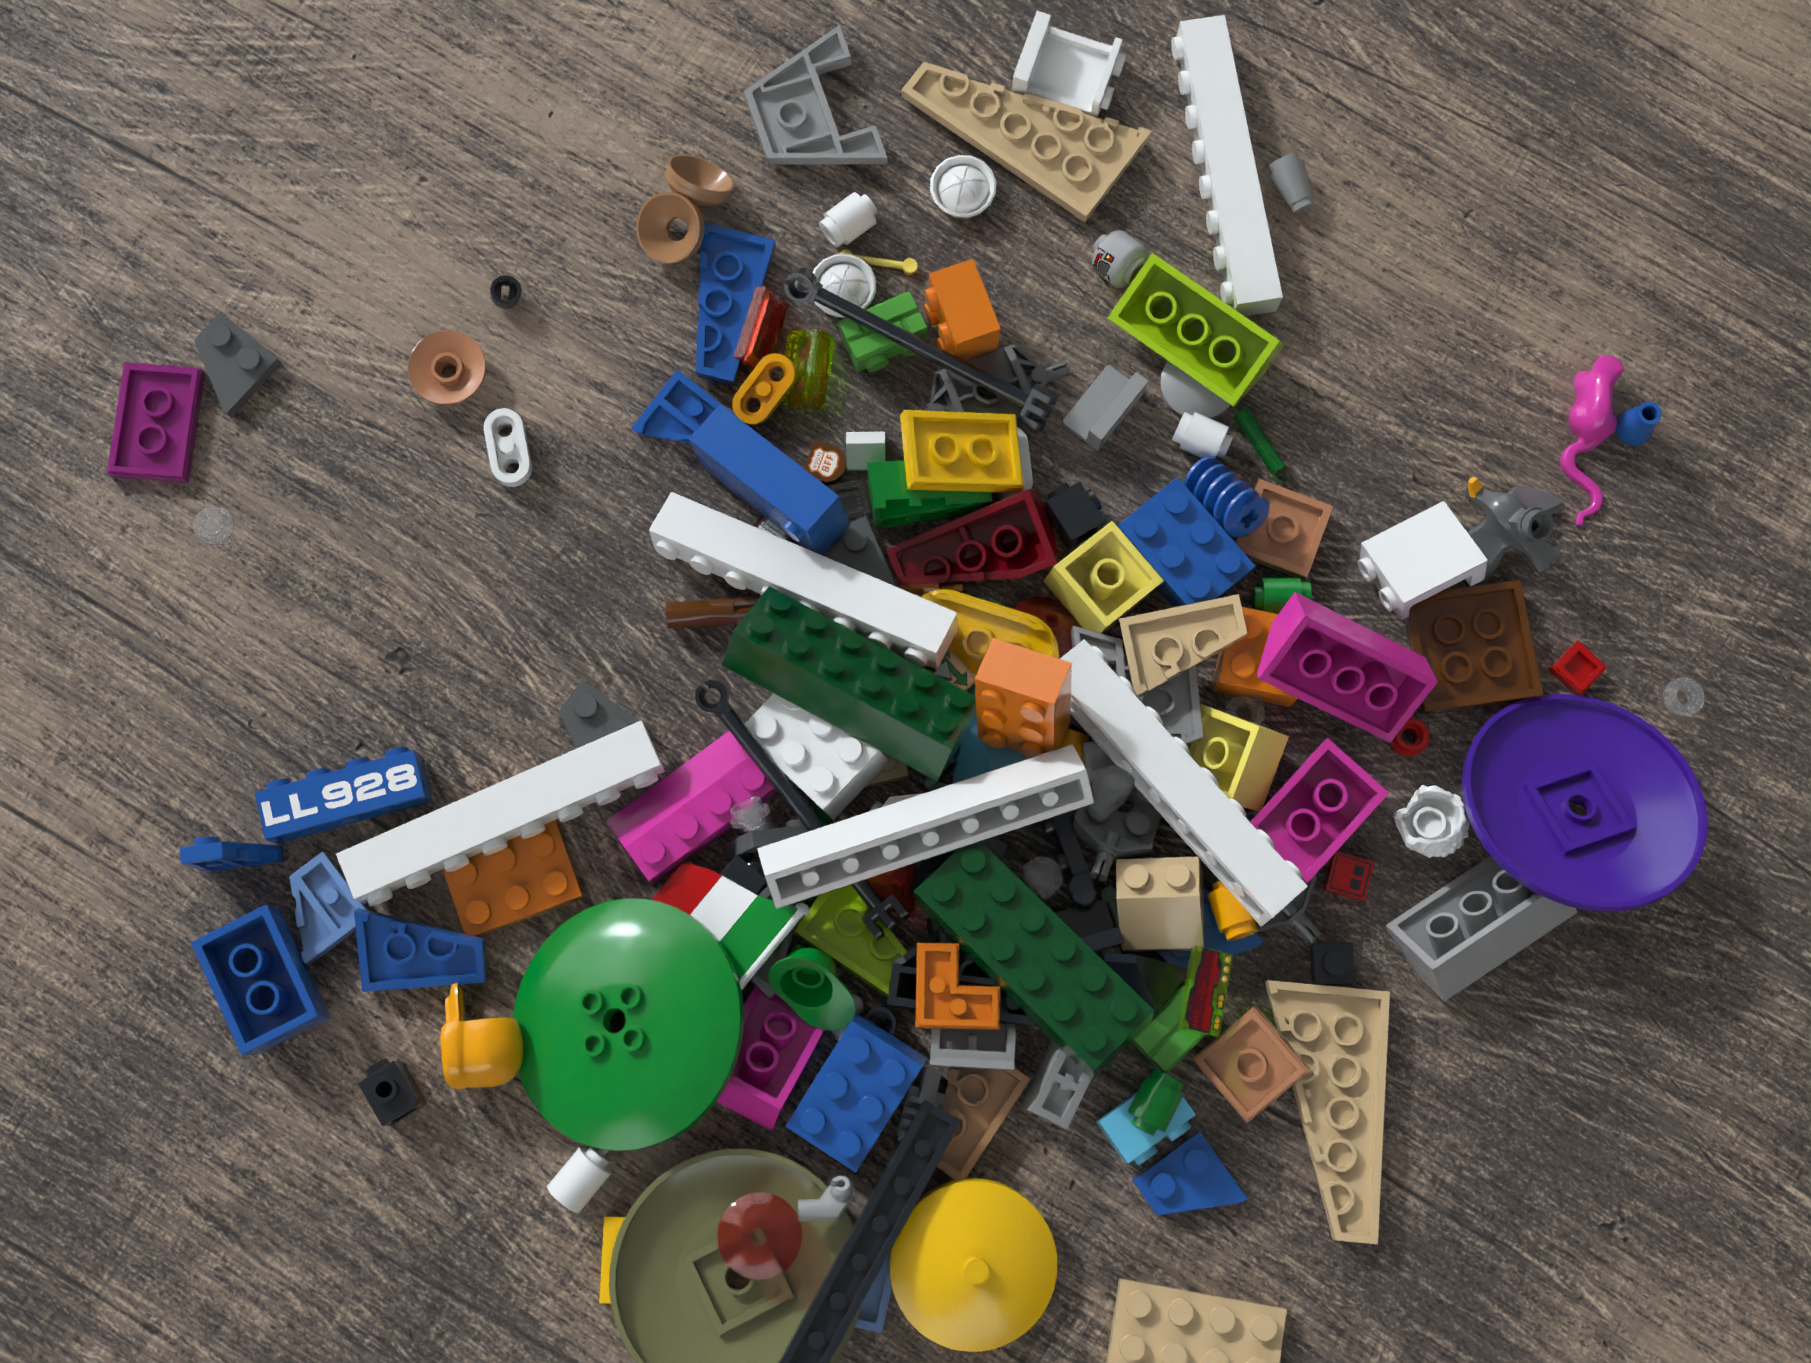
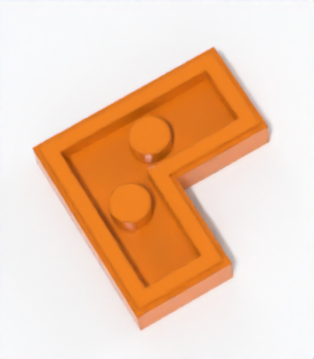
M917 943L915 1028L1000 1030V987L958 986L959 944Z

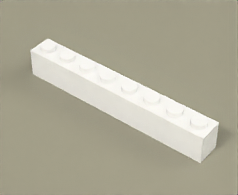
M1225 15L1180 21L1177 35L1172 37L1171 40L1172 54L1174 60H1180L1182 71L1178 74L1179 89L1181 95H1187L1189 106L1185 108V119L1187 128L1194 130L1196 141L1192 142V154L1195 164L1201 165L1203 176L1199 177V189L1202 199L1208 200L1210 211L1206 213V224L1208 233L1215 235L1217 245L1213 249L1214 265L1216 270H1222L1224 283L1220 285L1221 300L1243 316L1276 312L1283 295Z
M673 492L670 493L649 529L654 548L661 556L670 560L681 559L688 562L692 568L702 574H716L723 577L728 584L737 589L745 590L748 588L760 593L761 596L770 586L880 646L904 655L905 659L920 667L927 665L938 669L958 631V616L955 611Z
M1084 639L1060 658L1072 663L1071 715L1260 926H1263L1308 887L1302 880L1303 876L1300 870L1292 862L1285 861L1276 852L1271 838L1264 831L1256 829L1248 821L1243 807L1236 800L1228 798L1220 790L1215 776L1208 769L1201 768L1192 759L1187 745L1178 737H1173L1163 727V721L1159 714L1153 708L1145 707L1135 696L1136 693L1132 684L1126 678L1118 677L1108 666V660L1099 648L1091 647Z
M641 720L341 851L336 856L353 898L363 904L368 902L369 906L377 905L393 897L392 891L406 885L408 889L416 888L431 880L430 875L445 868L446 872H452L468 865V858L483 852L484 855H491L499 852L508 846L506 841L519 835L523 839L533 837L545 830L544 824L559 818L560 822L574 819L583 813V807L597 802L598 805L608 804L621 796L619 791L635 785L636 789L655 783L658 780L657 775L665 772L647 728Z
M1069 745L758 848L757 850L777 909L1093 804L1094 800L1086 768L1073 745Z

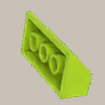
M1154 253L1150 255L1108 316V319L1233 407L1260 380L1284 346L1280 340Z

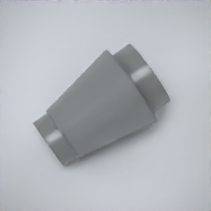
M1296 152L1281 157L1269 165L1271 171L1269 178L1288 206L1291 207L1293 213L1300 212L1314 204L1304 159L1300 160Z

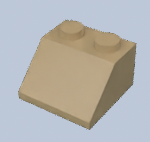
M1199 857L1116 859V899L1119 928L1124 941L1121 945L1122 952L1203 950L1205 948L1203 870Z

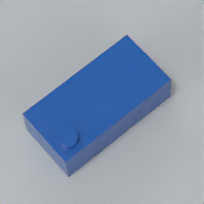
M721 404L688 439L706 472L803 548L824 556L850 527L839 495Z

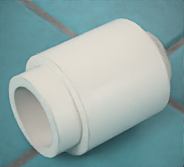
M853 192L824 214L825 218L819 222V225L830 243L838 248L842 244L848 245L876 224L874 215L878 211L866 194L860 197L857 193Z
M1184 412L1172 441L1180 444V449L1201 458L1206 456L1224 458L1233 437L1226 434L1228 426L1196 412L1194 415Z

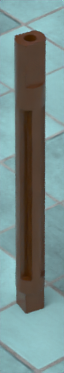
M962 582L896 586L919 597L938 589H949L964 593ZM761 595L668 602L666 604L667 627L671 629L739 624Z

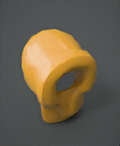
M458 983L452 984L450 995L445 999L446 1024L441 1028L440 1036L443 1073L447 1085L454 1090H463L466 1088H486L506 1084L514 1078L523 1062L524 1042L518 1021L513 1018H487L466 1021L463 990L458 988Z

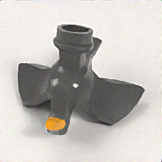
M1472 477L1469 479L1468 488L1465 491L1466 499L1471 505L1483 511L1486 517L1478 526L1470 530L1468 534L1488 560L1484 580L1473 586L1487 584L1504 552L1511 548L1525 553L1539 573L1552 564L1559 556L1560 551L1545 540L1550 537L1554 527L1551 515L1560 510L1563 499L1551 493L1521 485H1516L1508 493L1492 492L1486 490L1480 484L1478 478Z

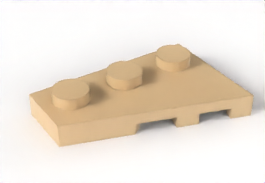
M1239 594L1119 619L1132 685L1137 698L1247 637Z

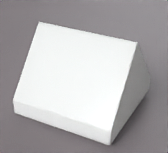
M846 432L847 471H868L867 462L885 461V432Z

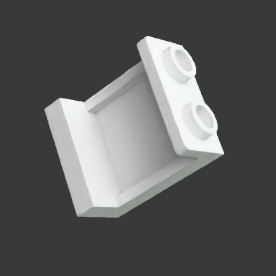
M1037 11L1013 76L1011 92L1024 95L1026 92L1082 110V113L1098 118L1101 108L1108 110L1115 88L1109 86L1112 75L1119 77L1125 62L1126 54L1120 53L1123 39L1115 37L1113 46L1056 29L1050 27L1051 15Z
M1443 501L1362 542L1358 567L1363 577L1368 582L1372 580L1379 589V597L1384 607L1389 612L1394 611L1402 621L1409 617V610L1413 605L1464 579L1470 587L1484 580L1488 560Z

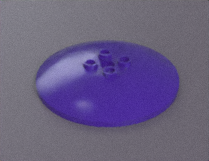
M1548 694L1541 697L1523 699L1505 707L1491 717L1474 738L1465 757L1462 771V794L1468 818L1478 839L1492 858L1509 875L1527 888L1552 901L1569 907L1597 912H1621L1642 908L1660 901L1674 892L1695 869L1701 858L1707 837V811L1703 793L1695 774L1679 750L1662 733L1642 718L1619 706L1599 699L1572 694ZM1568 803L1581 805L1585 809L1587 816H1579L1573 813Z

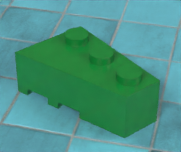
M904 461L867 462L868 488L875 530L963 517L992 504L991 492L907 490Z

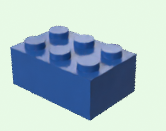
M1178 477L1117 525L1164 580L1156 589L1173 608L1223 598L1244 582L1256 567Z
M266 904L190 942L241 1055L257 1056L331 1018L307 965L302 960L301 952L280 908Z
M858 1013L851 1020L785 1127L856 1173L928 1058Z

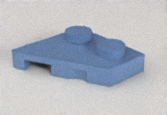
M323 851L289 876L292 896L296 900V924L300 928L303 951L301 952V957L306 965L314 963L356 931L354 911L357 908L368 910L365 904L353 898L346 878L329 855Z

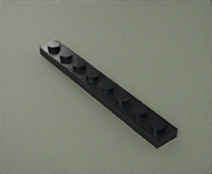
M926 1100L922 1101L778 1363L830 1362L961 1123L959 1119Z

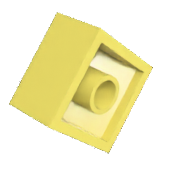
M1111 521L1057 563L1043 582L1084 629L1104 634L1118 623L1119 619L1124 618L1164 580L1116 524Z
M1201 704L1203 738L1199 742L1187 746L1190 750V756L1201 768L1208 769L1218 781V787L1228 798L1236 800L1244 808L1259 812L1263 808L1289 736Z

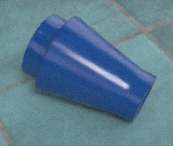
M1645 402L1640 406L1620 413L1617 417L1616 428L1618 438L1622 442L1634 446L1648 442L1653 435L1657 422L1661 418L1660 407L1653 402Z

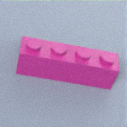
M1294 592L1272 622L1257 673L1258 679L1391 743L1438 683L1426 657L1297 592Z
M728 731L606 820V822L639 869L654 886L675 871L682 863H686L779 793L730 731Z

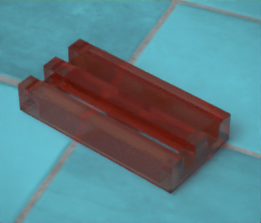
M766 286L755 288L733 356L738 361H744L743 364L747 367L755 368L762 358L769 354H774L789 308L788 302Z

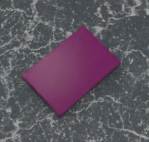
M124 362L107 474L110 477L189 483L205 372L201 368Z

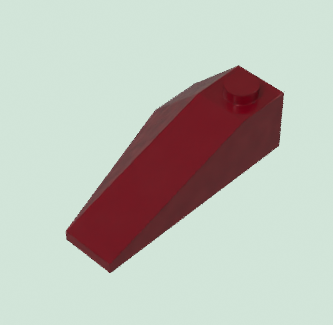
M1031 489L1022 491L886 549L899 585L1025 578L1059 563L1051 521L1039 491Z

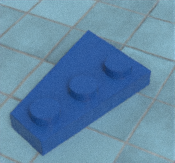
M360 908L354 911L362 992L446 986L455 983H484L488 980L484 938Z

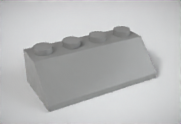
M1489 856L1388 923L1386 928L1420 979L1445 1002L1575 915L1577 910L1574 907L1552 901L1527 888L1509 875L1492 856Z

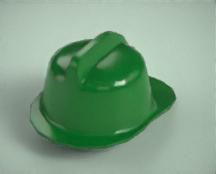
M797 944L791 949L786 958L777 961L770 968L768 975L770 987L809 1025L821 1030L836 1031L845 1028L854 1018L856 1012L854 997L848 988L837 978L835 963L827 953L815 948H804L802 945Z

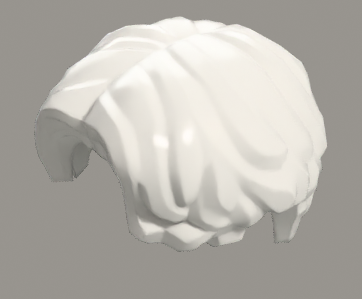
M1422 785L1415 791L1407 808L1399 809L1393 814L1396 827L1406 847L1428 858H1445L1449 854L1455 853L1456 849H1460L1464 844L1463 839L1469 836L1470 820L1461 797L1451 794L1449 791H1445L1436 785L1430 787Z

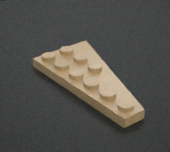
M926 62L922 63L901 90L902 98L1083 222H1086L1149 140L1152 130L1139 127L1137 130L1120 125L1119 120L1105 117V120L1082 113V110L1026 92L1024 95L1007 91L1005 86L993 82L990 85L968 79L966 74Z
M1267 980L1265 985L1277 1030L1311 1068L1292 1087L1332 1239L1336 1241L1378 1244L1390 992Z

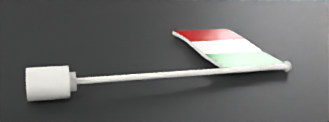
M682 863L652 898L653 901L671 905L692 915L716 936L733 963L741 990L803 915L808 917L810 913L809 907L804 903L797 904L796 908L786 905L776 909L774 901L752 893L715 871L687 863ZM580 1146L547 1185L551 1195L567 1209L579 1213L612 1174L608 1166L611 1160L606 1155L609 1150L595 1147L587 1149Z

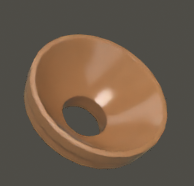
M684 154L674 155L668 159L665 177L669 187L674 193L681 194L694 202L699 210L702 211L705 207L725 202L734 188L733 179L716 164L699 157Z
M674 192L656 194L649 198L639 211L636 221L637 239L644 252L653 260L668 264L683 262L692 257L702 243L704 237L703 216L696 204L681 194ZM679 217L685 220L688 227L686 236L680 241L674 239L670 231L672 222Z

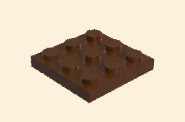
M1521 580L1442 590L1410 608L1409 617L1404 619L1409 648L1426 657L1438 681L1420 704L1422 714L1521 701L1527 698L1543 696Z

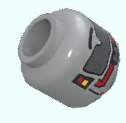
M1122 230L1100 236L1092 248L1094 253L1092 267L1094 271L1117 288L1130 286L1148 260L1146 247L1129 233Z

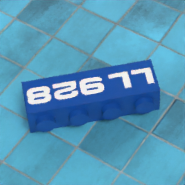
M399 747L386 751L385 757L370 761L368 757L357 758L346 762V768L331 772L330 768H321L307 772L306 779L291 782V779H279L267 783V789L254 792L265 840L279 844L433 802L423 757L415 750L409 751L408 747Z

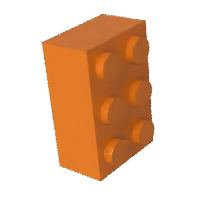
M992 638L975 676L978 739L983 740L984 743L993 748L1002 749L1005 747L1020 752L1027 759L1060 749L1070 725L1072 663Z

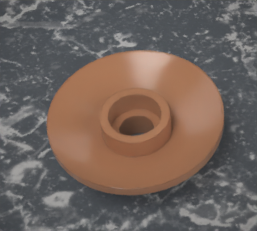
M454 330L437 331L424 337L413 348L408 360V377L414 390L426 401L443 406L455 405L472 397L481 387L486 374V361L479 345L468 335ZM447 368H455L456 373L450 378L443 376Z

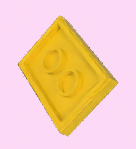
M904 410L900 414L907 490L1020 493L1023 490L1024 483L1016 414Z

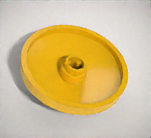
M967 1178L941 1184L922 1195L889 1253L891 1286L896 1301L906 1319L929 1340L958 1351L979 1352L992 1350L1007 1345L1021 1337L1033 1327L1046 1310L1057 1279L1058 1264L1054 1239L1040 1212L1025 1196L1015 1189L987 1179Z

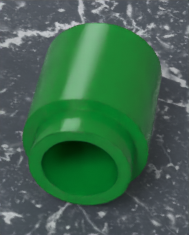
M1261 578L1259 586H1253L1252 608L1279 614L1294 592L1312 600L1310 582H1301L1300 578Z
M1153 1069L1150 1077H1144L1127 1111L1128 1114L1134 1117L1131 1125L1154 1136L1157 1129L1165 1132L1183 1097L1180 1091L1184 1084L1159 1070Z

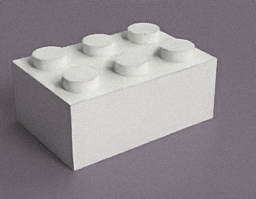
M773 694L745 723L781 771L833 820L889 762L880 750L776 694Z

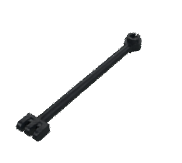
M806 268L795 269L786 278L784 291L791 300L799 303L807 300L811 303L817 302L1021 407L1022 411L1017 421L1037 431L1044 429L1046 421L1043 418H1049L1053 411L1049 405H1055L1059 398L1058 394L1035 383L1030 394L824 289L823 285L817 281L814 273ZM799 277L806 280L809 285L808 288L800 284Z
M718 680L704 682L709 689L715 688L720 692V700L715 704L707 700L706 693L708 690L701 685L698 686L695 692V700L700 709L705 712L714 713L717 718L719 717L808 831L824 827L825 825L732 709L728 702L729 692L725 684ZM867 879L850 884L870 909L869 912L861 917V920L878 941L885 936L883 929L876 923L879 919H882L891 931L898 926L895 919L889 913L893 908L904 921L911 916L908 909L894 892L883 900Z

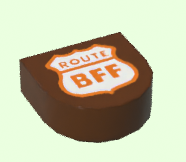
M815 439L804 469L824 485H833L839 482L845 475V456L837 447Z

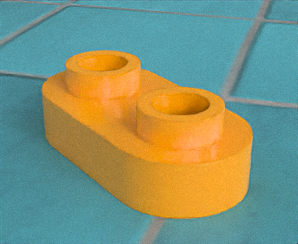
M769 354L762 358L733 398L732 406L735 415L744 423L751 425L765 422L795 384L797 371L794 363L781 354ZM781 367L784 371V377L782 380L775 382L771 377L773 369ZM753 398L759 399L761 403L760 409L755 413L750 412L748 409V403Z

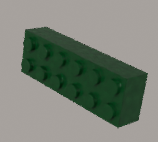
M770 586L733 630L722 666L937 782L965 739L976 717V698L971 693Z
M981 841L960 847L914 890L916 904L956 944H959V947L1092 1080L1152 1022L1154 1010Z

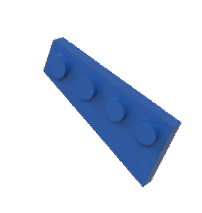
M704 222V237L700 252V289L698 296L697 377L735 386L775 251V240Z

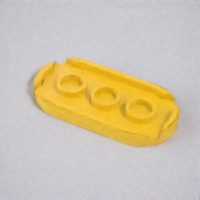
M949 589L930 591L922 596L926 600L957 612L958 631L949 649L974 676H976L992 638L1059 658L1058 644L1052 630L1042 620L1033 615Z

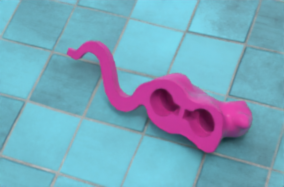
M1600 355L1590 371H1580L1576 374L1573 384L1576 399L1569 411L1568 421L1570 430L1578 441L1569 445L1563 451L1560 457V466L1565 475L1591 497L1590 507L1576 515L1577 526H1583L1584 518L1598 512L1603 504V494L1599 486L1576 467L1575 458L1579 453H1586L1595 449L1617 428V419L1613 413L1612 399L1614 397V385L1623 373L1624 368L1620 360L1611 355Z

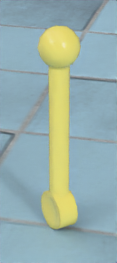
M847 249L839 253L856 256L869 265L902 269L906 275L915 274L918 267L917 262L912 258L901 262L855 255Z

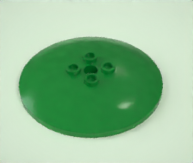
M635 898L618 899L595 905L578 913L548 937L531 960L523 976L513 1013V1019L518 1021L524 1042L523 1062L518 1073L530 1100L542 1116L561 1133L587 1146L616 1151L640 1150L665 1143L681 1135L706 1115L717 1102L734 1072L739 1057L744 1030V1004L739 979L729 955L716 936L703 923L681 909L662 902ZM622 1010L626 1017L625 1026L620 1032L614 1033L610 1026L611 1017L616 1011Z

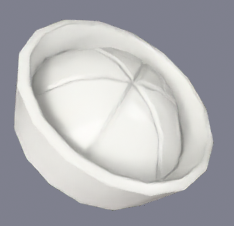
M957 155L945 159L936 167L931 177L930 192L934 202L947 215L956 219H968L977 216L990 206L996 194V179L992 170L984 161L973 156Z
M835 254L823 259L814 268L813 273L824 289L863 309H866L871 304L876 293V278L871 267L861 258L850 254ZM814 302L823 312L837 318H846L841 314L817 302Z

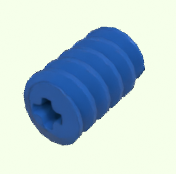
M1206 456L1200 459L1187 473L1184 485L1232 537L1240 538L1251 534L1267 518L1270 509L1269 501L1265 497H1260V494L1255 489H1249V485L1245 481L1239 480L1235 473L1229 472V469L1225 465L1219 464L1216 458Z

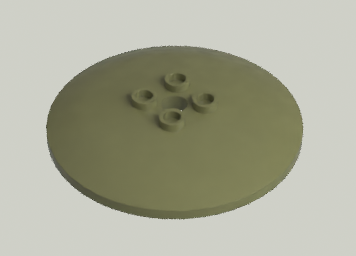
M747 1148L723 1149L697 1155L679 1163L657 1178L640 1195L624 1219L615 1241L609 1271L610 1301L615 1324L624 1345L636 1363H778L853 1228V1223L846 1210L836 1220L798 1221V1200L820 1199L828 1186L815 1174L795 1161L767 1151ZM733 1265H743L749 1270L750 1282L743 1289H735L727 1282V1271ZM861 1305L829 1363H835L847 1345L858 1320Z

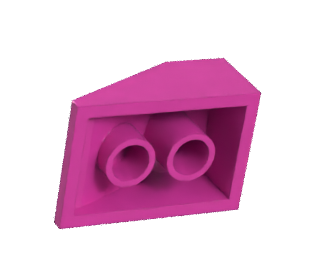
M1327 738L1292 774L1250 823L1256 829L1264 831L1271 838L1276 852L1285 861L1292 862L1300 870L1303 876L1302 880L1307 884L1384 800L1389 792Z
M755 986L744 1004V1030L739 1057L734 1072L717 1102L772 1131L825 1030L813 1027L805 1022L776 993L769 998L760 988Z

